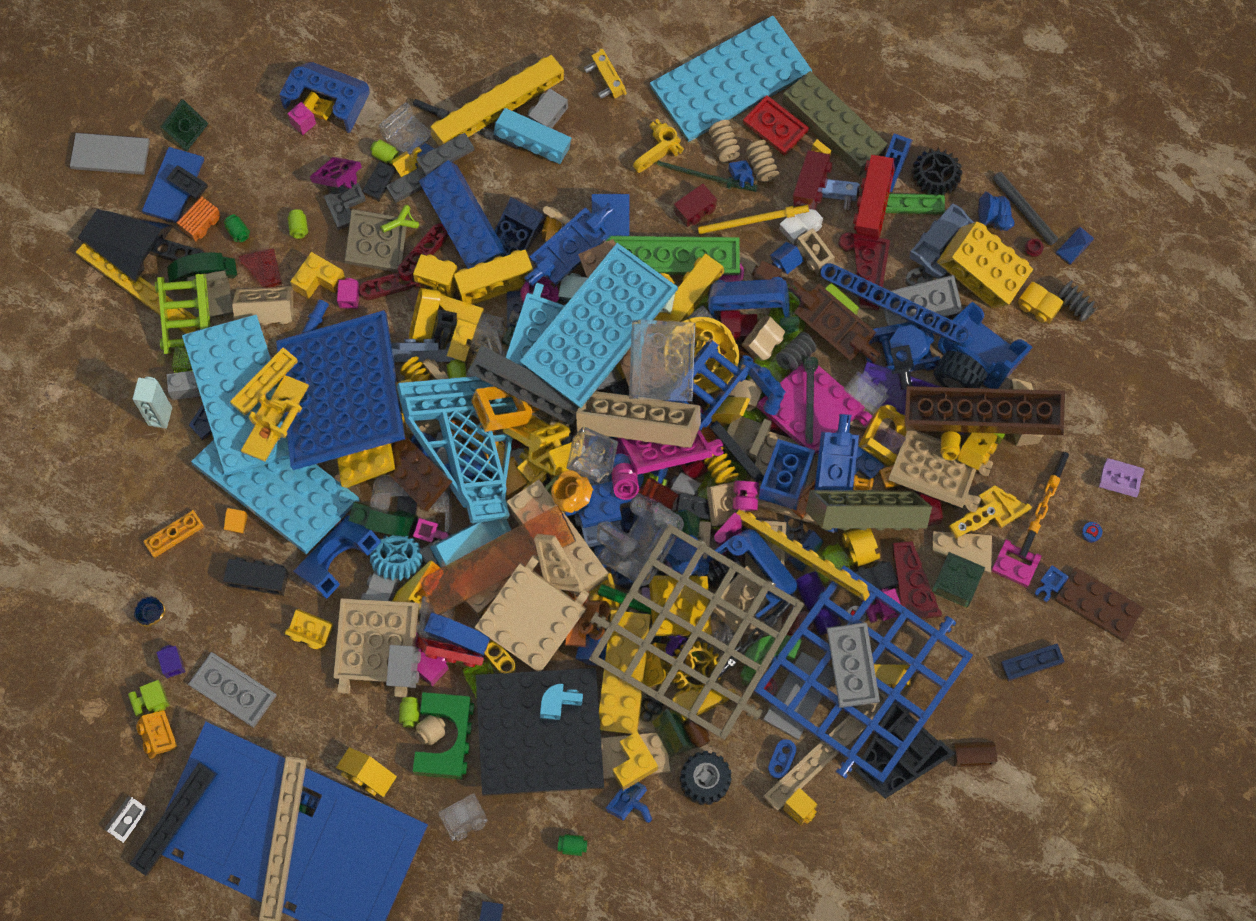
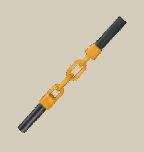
M1062 452L1054 473L1049 478L1045 488V498L1043 502L1038 504L1035 511L1036 519L1030 523L1028 534L1018 555L1021 559H1026L1035 535L1041 527L1039 524L1040 519L1045 517L1049 498L1055 494L1061 480L1060 476L1069 457L1067 452ZM1049 487H1050V488H1053L1052 493H1051V491H1048V488H1049ZM1041 506L1042 508L1045 507L1043 515L1038 514Z

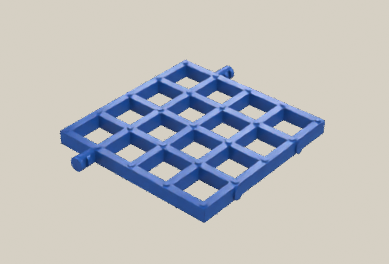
M843 565L841 569L847 571L851 578L856 581L860 579L867 584L869 597L866 601H863L852 616L829 600L839 586L832 581L825 592H821L817 603L780 654L774 657L771 662L772 665L753 692L847 758L845 763L842 762L840 764L841 769L837 768L835 771L839 776L846 779L848 776L846 773L852 771L851 766L854 763L883 784L968 664L973 654L945 636L947 632L950 633L952 630L950 627H954L956 624L952 618L946 616L944 618L945 622H941L938 631ZM875 598L900 615L885 637H882L868 627L869 639L878 644L872 653L874 664L883 651L887 650L909 666L894 689L876 678L878 690L887 695L888 698L872 720L853 706L839 708L837 695L816 681L831 661L829 644L808 630V627L823 607L847 622V625L862 623L859 620ZM905 620H908L931 636L915 659L890 642ZM802 636L826 652L810 676L786 659ZM937 641L962 658L947 681L921 664ZM780 666L804 682V685L789 706L764 689ZM915 671L941 688L925 711L900 695V692ZM810 688L835 704V707L819 728L795 712V709ZM894 701L919 718L903 742L878 725ZM841 710L866 726V729L851 750L825 733ZM872 732L898 749L882 773L856 755Z

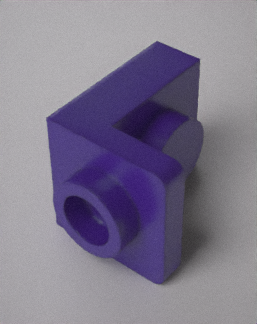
M667 636L671 640L665 647V653L677 657L674 651L676 649L681 650L680 646L685 644L688 638L685 636Z

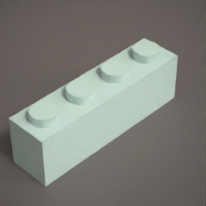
M152 377L138 378L133 396L134 403L148 426L167 429L172 406L160 384Z

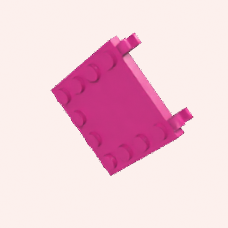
M810 357L780 382L781 387L786 393L780 403L777 415H770L764 411L763 406L768 400L767 396L762 398L756 406L800 446L813 449L815 454L817 453L818 455L821 431L832 433L838 431L839 414L852 415L851 422L856 418L864 427L870 423L872 418L870 413L864 411L865 405Z
M698 430L691 448L618 438L637 475L712 457V454L715 456L723 454L721 446H723L722 441L716 439L707 443L700 430Z

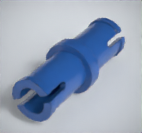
M318 299L312 313H309V319L301 333L317 329L318 325L322 323V317L329 306L327 302Z

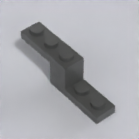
M463 133L416 158L418 169L386 185V189L394 202L397 203L423 189L419 183V180L446 161L454 162L474 151V146L467 135Z

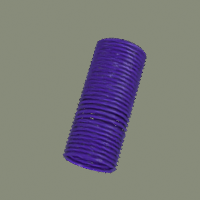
M816 571L807 573L796 580L797 589L807 610H809L808 612L817 603L821 592H825L824 584ZM825 607L821 609L813 620L819 635L827 634V628L841 626L842 624L838 616Z

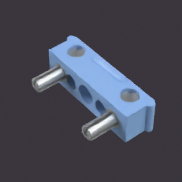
M828 179L826 188L822 189L823 198L845 200V210L848 200L847 210H849L851 201H856L860 184L857 182Z

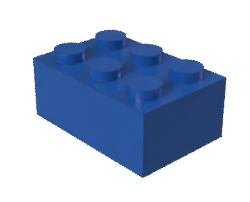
M778 439L760 486L759 499L797 510L814 462L815 450Z

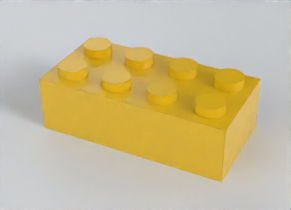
M516 250L508 256H499L490 262H481L473 268H464L454 274L456 289L461 301L475 305L507 294V291L521 289L525 282L524 277L533 268L526 250Z

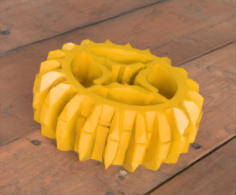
M695 641L686 656L685 662L692 669L695 668V665H699L696 671L706 676L705 668L709 666L708 675L706 676L709 678L718 662L716 658H718L719 654H712L714 648H708L707 643L701 645L700 641ZM676 649L674 652L678 656L681 650ZM691 652H698L705 659L699 661L695 656H692ZM680 669L675 675L676 678L672 680L673 683L679 682L677 688L682 689L684 687V692H689L690 690L697 692V690H701L704 686L702 682L694 685L687 681L686 678L691 676Z

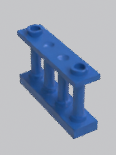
M927 318L925 324H930V318ZM911 322L875 328L873 330L876 334L869 341V344L871 345L874 342L882 343L887 362L886 368L893 369L894 364L889 340L897 328L911 324L920 330L923 328ZM929 351L924 356V359L913 361L914 367L909 372L935 369L941 360L940 356L932 357L931 351Z
M709 338L662 398L663 401L689 404L681 398L683 390L689 388L706 401L710 406L704 414L700 412V430L710 424L712 421L711 416L739 381L742 382L747 377L749 369L744 364L738 368L721 355L717 349L719 345L711 338ZM708 358H714L734 374L728 383L706 368L704 363ZM697 373L703 374L722 389L715 399L694 383L693 378Z

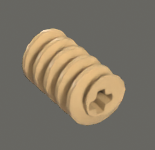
M729 120L716 122L709 129V135L714 142V147L721 162H729L740 156V153L737 152L740 147L735 145L737 140L733 139L735 134L731 132L732 127L728 126L730 124Z
M765 140L756 141L746 148V154L752 168H754L753 172L756 174V179L761 182L775 179L780 174L779 171H775L777 165L773 164L775 160L770 158L772 153L767 152L769 146L765 145Z

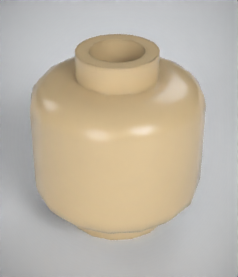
M429 715L416 725L415 735L423 745H433L445 735V723L440 717L436 718Z

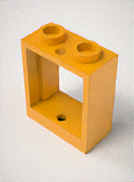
M495 386L476 389L471 400L485 432L527 425L532 416L531 406L527 402ZM512 397L518 412L495 415L489 400Z

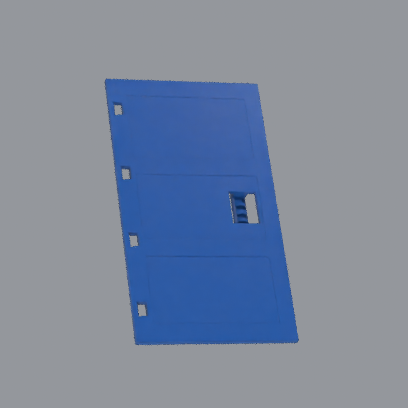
M205 721L167 808L199 762L208 766L217 775L162 855L262 903L285 757ZM306 768L303 786L321 794L322 797L320 799L302 790L300 803L314 809L315 813L311 817L301 811L298 812L282 913L299 921H386L428 824ZM175 848L185 852L183 859L172 854ZM230 875L241 879L239 885L228 881ZM287 901L297 905L295 912L284 907Z

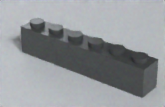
M482 345L479 347L470 364L468 373L572 425L576 419L578 406L531 370Z

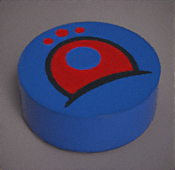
M1095 522L1085 524L1082 529V537L1087 542H1096L1102 536V528Z

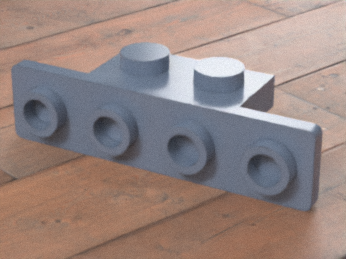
M404 339V343H391L394 362H407L416 356L419 357L417 362H422L427 358L430 360L434 359L436 362H450L456 359L447 356L451 343H447L446 349L441 350L438 347L439 343H435V339H424V343H416V339Z

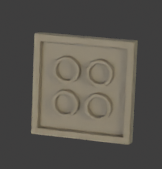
M352 209L344 264L398 272V266L403 258L406 227L398 226L383 233L380 226L398 217Z

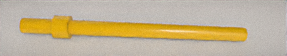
M809 206L785 207L784 210L700 226L698 231L699 234L782 217L792 218L797 214L809 212Z

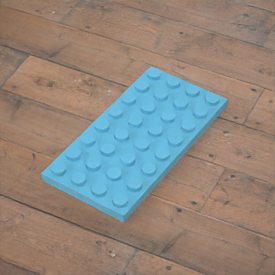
M771 16L650 82V87L686 140L690 142L708 132L714 123L721 120H729L760 103L766 95L771 97L795 84L809 71L812 72V69L776 18Z
M616 243L524 355L520 363L581 408L678 290V287Z
M257 314L182 335L225 476L289 458L287 436L286 438L281 437L280 440L278 439L266 462L242 453L241 449L255 427L251 423L249 415L251 411L257 414L261 403L258 402L246 416L230 404V401L271 360ZM279 383L265 395L268 400L272 398ZM285 414L277 427H281L283 421L285 420Z
M213 440L191 461L195 468L305 554L352 509L355 501L359 502L357 495L348 488L342 487L340 482L316 464L293 470L290 466V457L225 476L215 441Z

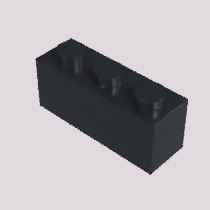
M236 557L234 560L228 559L223 582L227 587L284 596L289 573L284 568L285 566L280 564L270 566L265 565L262 561L251 563L246 562L243 558Z

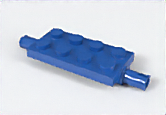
M607 203L597 214H593L585 207L530 256V260L536 265V268L524 277L525 281L529 282V285L532 287L543 276H547L556 286L581 263L578 254L603 244L611 237V233L605 228L604 222L616 213L613 206L610 207L611 204Z
M839 414L838 431L835 433L821 431L814 490H853L859 435L849 433L852 415ZM832 528V530L825 531L838 532V528Z

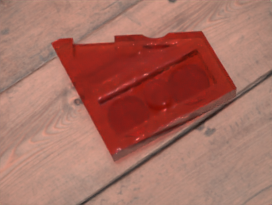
M274 248L239 256L240 262L244 264L263 288L282 285Z

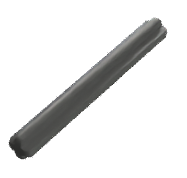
M998 172L993 180L1049 245L1055 244L1058 237L1002 172Z

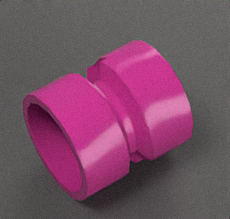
M629 463L616 465L611 472L614 494L623 500L634 498L639 492L638 478L634 467Z
M734 481L733 492L736 496L733 498L732 509L758 511L756 495L759 494V483Z

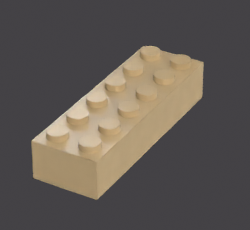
M595 391L576 412L577 432L689 448L692 447L701 425L699 405Z
M537 480L507 501L508 510L534 545V538L537 534L556 536L585 587V591H591L608 579L607 570L564 512L559 510V506L554 503L552 496L540 480ZM569 591L575 599L580 594V592Z

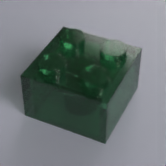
M948 552L932 592L968 608L985 567Z

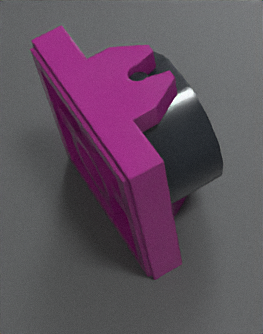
M332 157L314 172L310 179L312 183L326 185L329 193L340 194L357 184L356 172L362 166L359 161Z

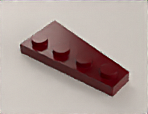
M853 233L857 276L883 287L890 240ZM863 286L860 289V293L865 292L867 290V286ZM880 294L876 297L877 301L881 300ZM859 298L860 308L879 311L878 306Z
M913 541L893 543L900 604L921 619L942 617V612L930 588L927 575L921 566L922 563Z

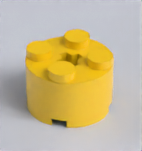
M857 528L844 530L841 539L844 547H848L850 550L848 557L852 566L856 565L859 567L880 559V553L876 554L875 552L878 546L871 528H867V530Z

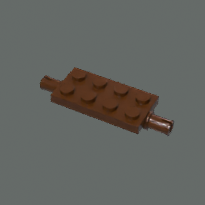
M797 281L792 283L797 290L791 285L789 286L788 291L800 299V305L794 313L852 362L859 353H863L872 363L877 361L872 354L879 358L881 353L869 344V341L876 332L822 285L818 284L812 291H807Z

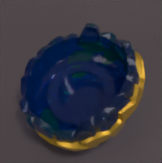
M153 596L142 598L134 609V617L138 624L143 627L155 625L165 615V607L162 601Z

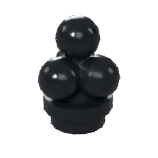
M648 694L647 697L649 698L642 701V707L645 710L641 712L640 718L644 722H649L652 719V714L660 715L663 711L662 706H664L662 702Z

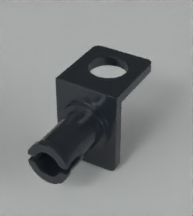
M910 345L891 348L894 364L891 372L892 374H898L901 390H907V386L913 387L909 373L914 367ZM903 350L907 353L905 361L897 359L896 354L898 351Z

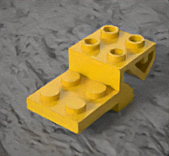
M532 415L527 425L503 429L505 434L529 447L528 461L549 472L551 475L557 476L567 470H573L584 465V453L577 440L562 446L561 441L569 437L571 432L568 427L561 423L550 425Z

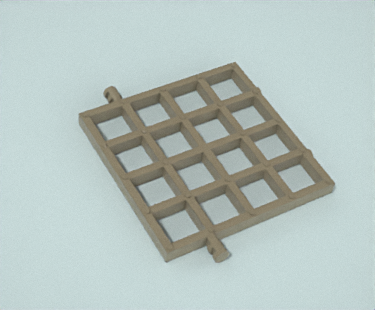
M668 524L611 622H607L604 616L602 618L599 617L598 612H595L590 620L591 624L595 622L597 623L596 627L601 628L602 626L606 631L589 660L725 740L742 710L747 712V716H754L753 719L755 721L760 717L763 710L760 708L756 710L755 705L749 706L746 703L804 603L775 587L776 584L773 582L765 581L706 546L707 544L702 540H696ZM670 534L697 549L682 575L656 560ZM703 553L729 567L714 594L688 579ZM652 566L678 581L663 607L637 592ZM735 572L761 586L747 613L721 598ZM684 585L710 600L696 626L670 612ZM768 591L793 605L779 632L753 617ZM633 598L659 613L644 640L618 625ZM717 604L742 619L728 645L702 631ZM665 617L691 632L676 659L650 644ZM749 623L775 638L760 664L734 650ZM613 631L640 646L625 672L599 658ZM697 637L723 651L709 678L683 663ZM646 650L672 664L657 691L631 677ZM730 656L756 670L741 697L715 682ZM679 669L704 683L690 710L663 696ZM711 688L737 703L722 730L696 715Z

